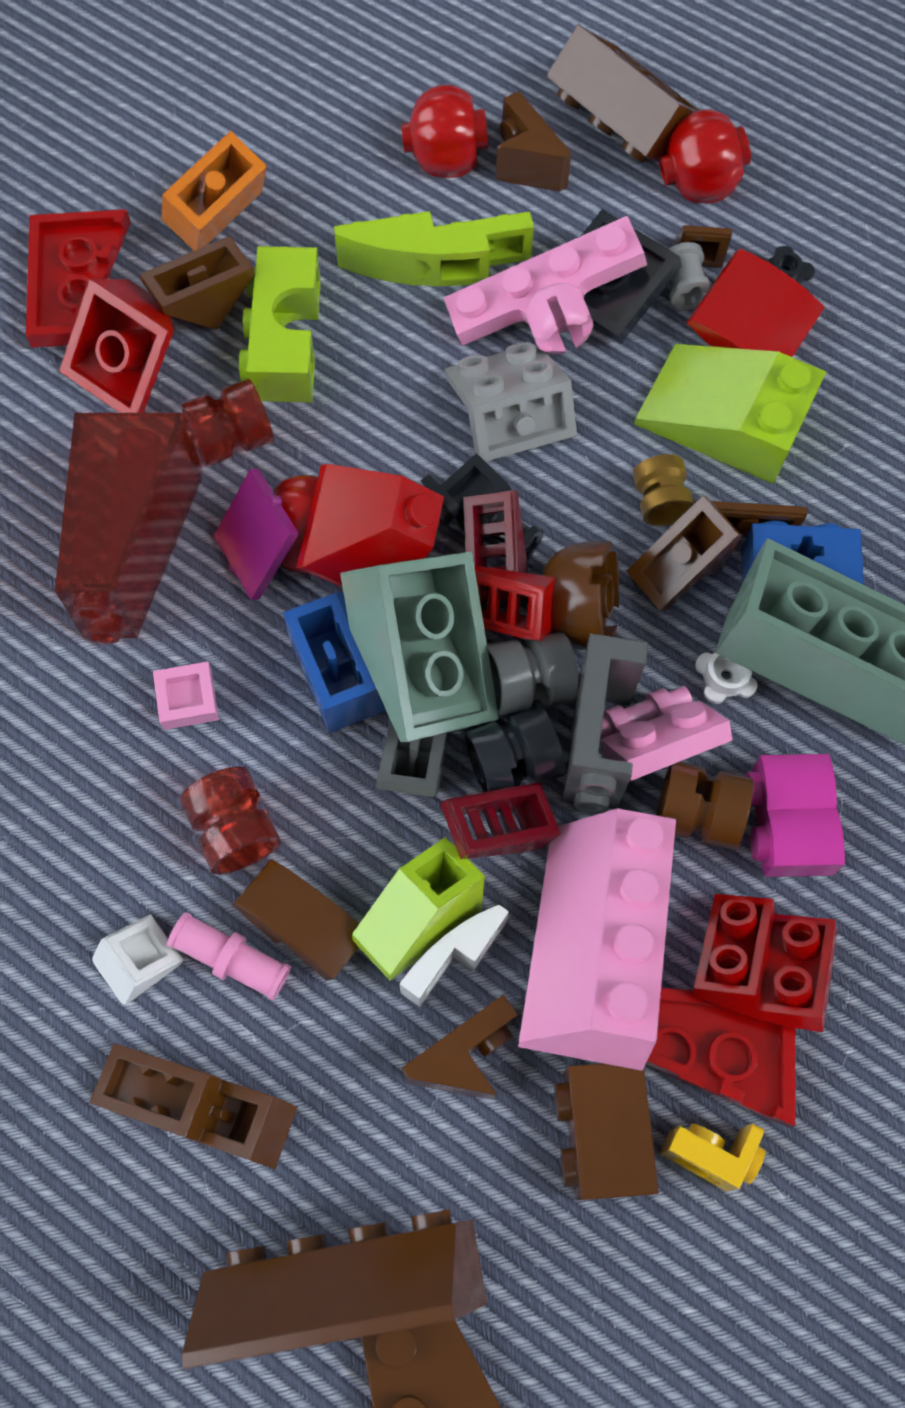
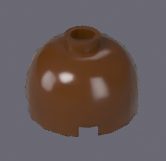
M611 541L573 543L556 552L544 568L543 576L556 578L552 599L550 633H564L574 649L586 651L590 633L616 637L617 625L606 626L607 618H611L613 606L619 608L620 598L618 558L616 551H610L613 545Z

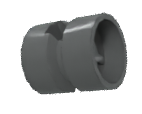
M549 633L542 641L527 639L525 646H522L515 639L487 644L498 716L527 711L531 708L533 701L543 708L575 701L579 684L578 669L572 646L564 633Z

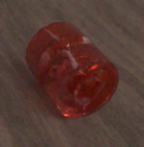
M249 378L223 387L220 397L214 399L209 394H204L180 403L186 424L206 468L232 459L235 448L241 447L246 452H250L274 442L272 428L265 408L254 384Z
M228 767L210 773L189 785L179 798L192 829L204 832L198 843L213 874L223 875L245 869L272 854L281 844V839L268 811L257 809L262 798L246 767Z

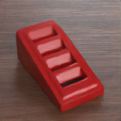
M474 565L479 599L481 585L489 587L488 609L481 608L485 629L535 641H542L551 632V611L555 577ZM501 590L509 592L507 612L499 611ZM520 595L529 597L527 615L519 614Z

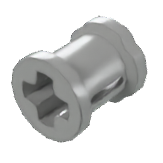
M692 242L680 243L669 248L670 251L680 256L682 267L670 281L672 290L669 297L671 304L677 310L687 311L697 308L713 284L705 277L701 264L704 260V254L701 246Z

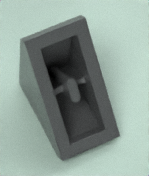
M390 720L376 789L436 797L440 790L447 732L414 741L400 742Z

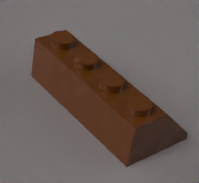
M448 1209L412 1216L413 1231L389 1235L388 1222L348 1229L350 1243L327 1247L326 1234L286 1241L288 1255L267 1259L265 1246L226 1253L227 1267L203 1272L182 1350L183 1369L453 1321L487 1305L473 1219L453 1223L451 1211Z

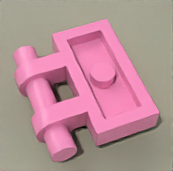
M685 686L671 691L661 688L646 694L645 701L626 708L616 705L604 710L600 736L605 759L633 764L630 781L733 741L730 720L701 701L692 702L691 694Z

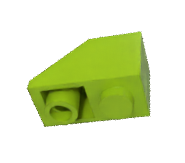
M444 837L398 869L352 933V940L386 978L391 981L417 962L443 936L481 912L485 875L469 859H460L456 847Z

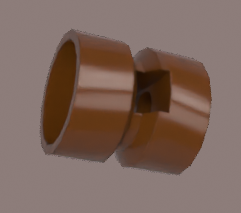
M682 761L668 766L656 815L676 819L675 836L687 839L694 832H698L703 843L736 851L742 840L750 812L753 778L719 771L713 777H708L703 766Z

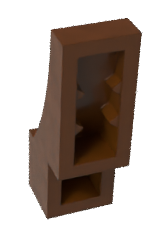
M116 1043L112 1046L89 1102L95 1106L276 1169L298 1108L272 1095Z

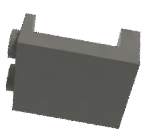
M590 633L578 677V694L575 699L561 800L574 802V807L581 811L604 813L608 811V808H618L632 777V763L601 758L598 751L605 702L630 706L646 664L648 642Z

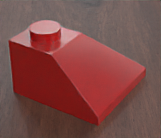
M89 279L59 372L132 422H141L174 332L170 316L162 312L149 292L129 279Z
M333 464L321 465L296 568L343 588L340 575L342 572L424 559L434 546L444 496L402 475Z

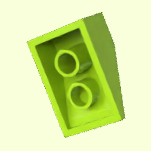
M675 344L635 418L634 425L774 484L827 371L776 351Z

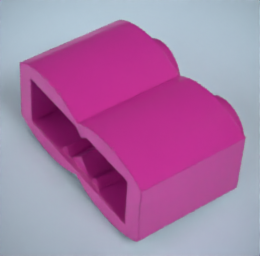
M829 754L760 755L752 768V772H746L745 777L753 778L751 806L755 807L758 826L752 827L750 835L753 860L761 861L764 877L835 875L845 865V848L841 820L837 810L835 775Z

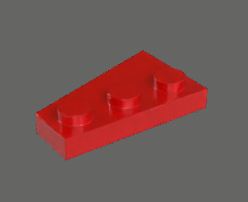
M127 209L30 215L26 338L31 348L68 345L89 279L109 278L131 224Z
M661 988L656 1043L645 1065L786 1127H795V1028L758 1020L730 1011L695 996L693 990Z

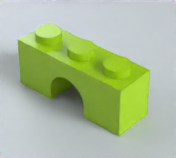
M257 246L256 267H254L255 275L247 285L248 297L253 298L252 308H244L243 333L245 339H249L248 350L241 349L239 353L241 381L249 382L253 401L313 403L315 354L311 330L288 329L284 326L296 320H318L321 276L317 248Z

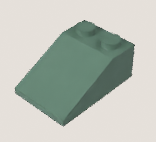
M472 551L378 565L340 573L350 631L400 742L414 741L499 719Z

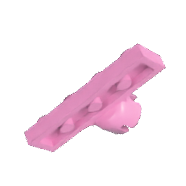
M625 216L443 298L462 346L516 322L525 321L529 324L540 350L550 354H564L567 352L559 334L569 331L575 348H578L588 339L593 329V321L585 303L584 295L591 289L646 266L647 262L628 216Z

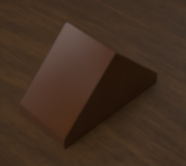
M228 236L140 274L142 283L165 315L217 330L255 273L254 267L233 239Z

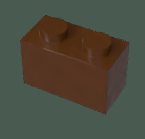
M604 1063L568 1066L563 1072L564 1082L554 1083L557 1121H568L570 1147L560 1148L561 1174L564 1188L574 1187L575 1201L659 1194L644 1068L641 1071Z

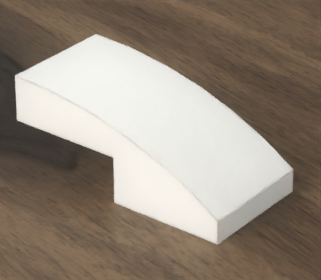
M497 905L464 921L443 936L417 961L399 984L401 994L421 1007L453 959L474 971L505 926L509 911Z

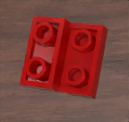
M739 249L733 254L686 323L711 347L776 351L793 357L825 306L797 281L771 263L750 252Z
M715 894L694 984L695 996L730 1011L758 1020L797 1029L823 1032L837 938L836 919L775 914L774 899Z

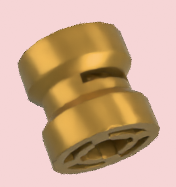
M674 454L653 456L645 459L634 468L633 478L635 487L639 493L643 494L640 508L643 521L651 526L673 525L694 505L691 491L684 486L687 472L684 461L680 456Z

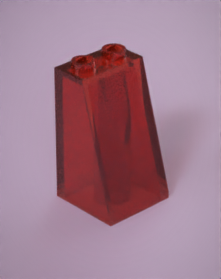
M74 413L55 592L83 638H88L93 642L101 644L116 643L120 638H138L202 480V466L185 413Z

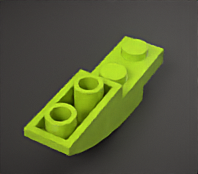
M430 211L333 226L338 267L382 281L420 286L472 285L489 277V266L529 260L532 254L534 224L530 211L502 214L497 217L466 222H453L440 226L433 225Z

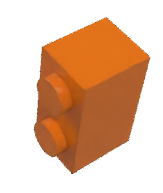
M229 131L162 194V221L193 251L207 246L262 193L267 165L232 131Z

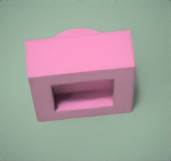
M209 662L153 671L159 723L163 730L219 720L212 669Z

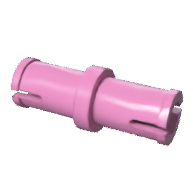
M187 912L183 913L179 918L167 942L168 947L177 949L213 968V976L223 981L229 976L268 996L267 998L272 1001L278 996L291 970L290 965L283 964L245 944L246 937L237 932L229 936L193 918Z

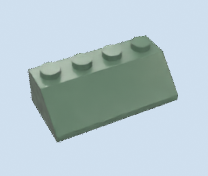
M767 538L761 546L726 615L715 653L905 745V605Z

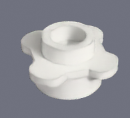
M703 653L698 657L695 668L703 675L706 684L704 696L709 702L720 704L727 697L739 695L743 698H749L755 693L757 681L751 677V670L716 653H713V655ZM727 671L731 674V678L724 679L721 673Z

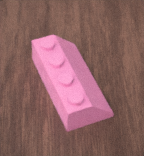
M617 808L558 826L561 835L550 842L518 1047L643 1071L657 1038L676 819Z

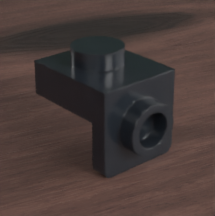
M477 453L441 485L429 474L421 480L424 487L444 496L439 521L444 526L453 521L464 533L463 497L512 490L509 484Z

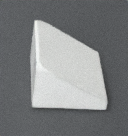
M151 914L102 938L93 955L94 965L123 1005L137 998L181 965L183 959L176 949L167 946L168 938Z

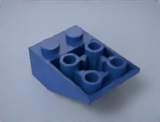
M335 592L283 612L289 640L329 734L386 711L350 631L344 592Z

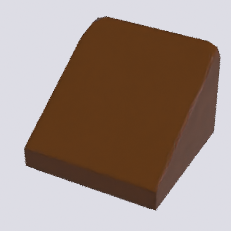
M683 225L677 232L675 245L685 242L696 243L701 246L704 254L702 266L723 267L732 237V228Z

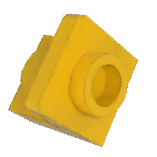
M691 1123L688 1130L679 1126L669 1131L659 1154L724 1191L740 1189L743 1182L750 1185L763 1164L766 1150L759 1147V1143L764 1134V1129L753 1123L740 1128L728 1153L723 1150L726 1141L722 1137L700 1125Z

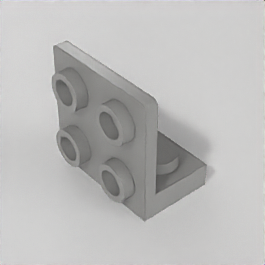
M521 342L510 345L506 348L505 352L487 357L482 355L468 356L461 359L458 365L445 369L447 381L468 408L474 451L484 461H490L577 436L571 379L545 351L539 349L537 344Z

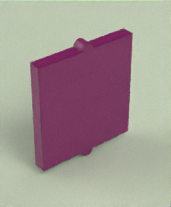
M250 469L214 534V538L230 563V572L237 575L251 600H259L299 535L281 506L282 498L273 493L259 469Z

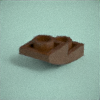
M273 859L266 863L232 904L275 944L283 942L326 981L333 980L358 949V946L352 940V933L359 923L308 882Z

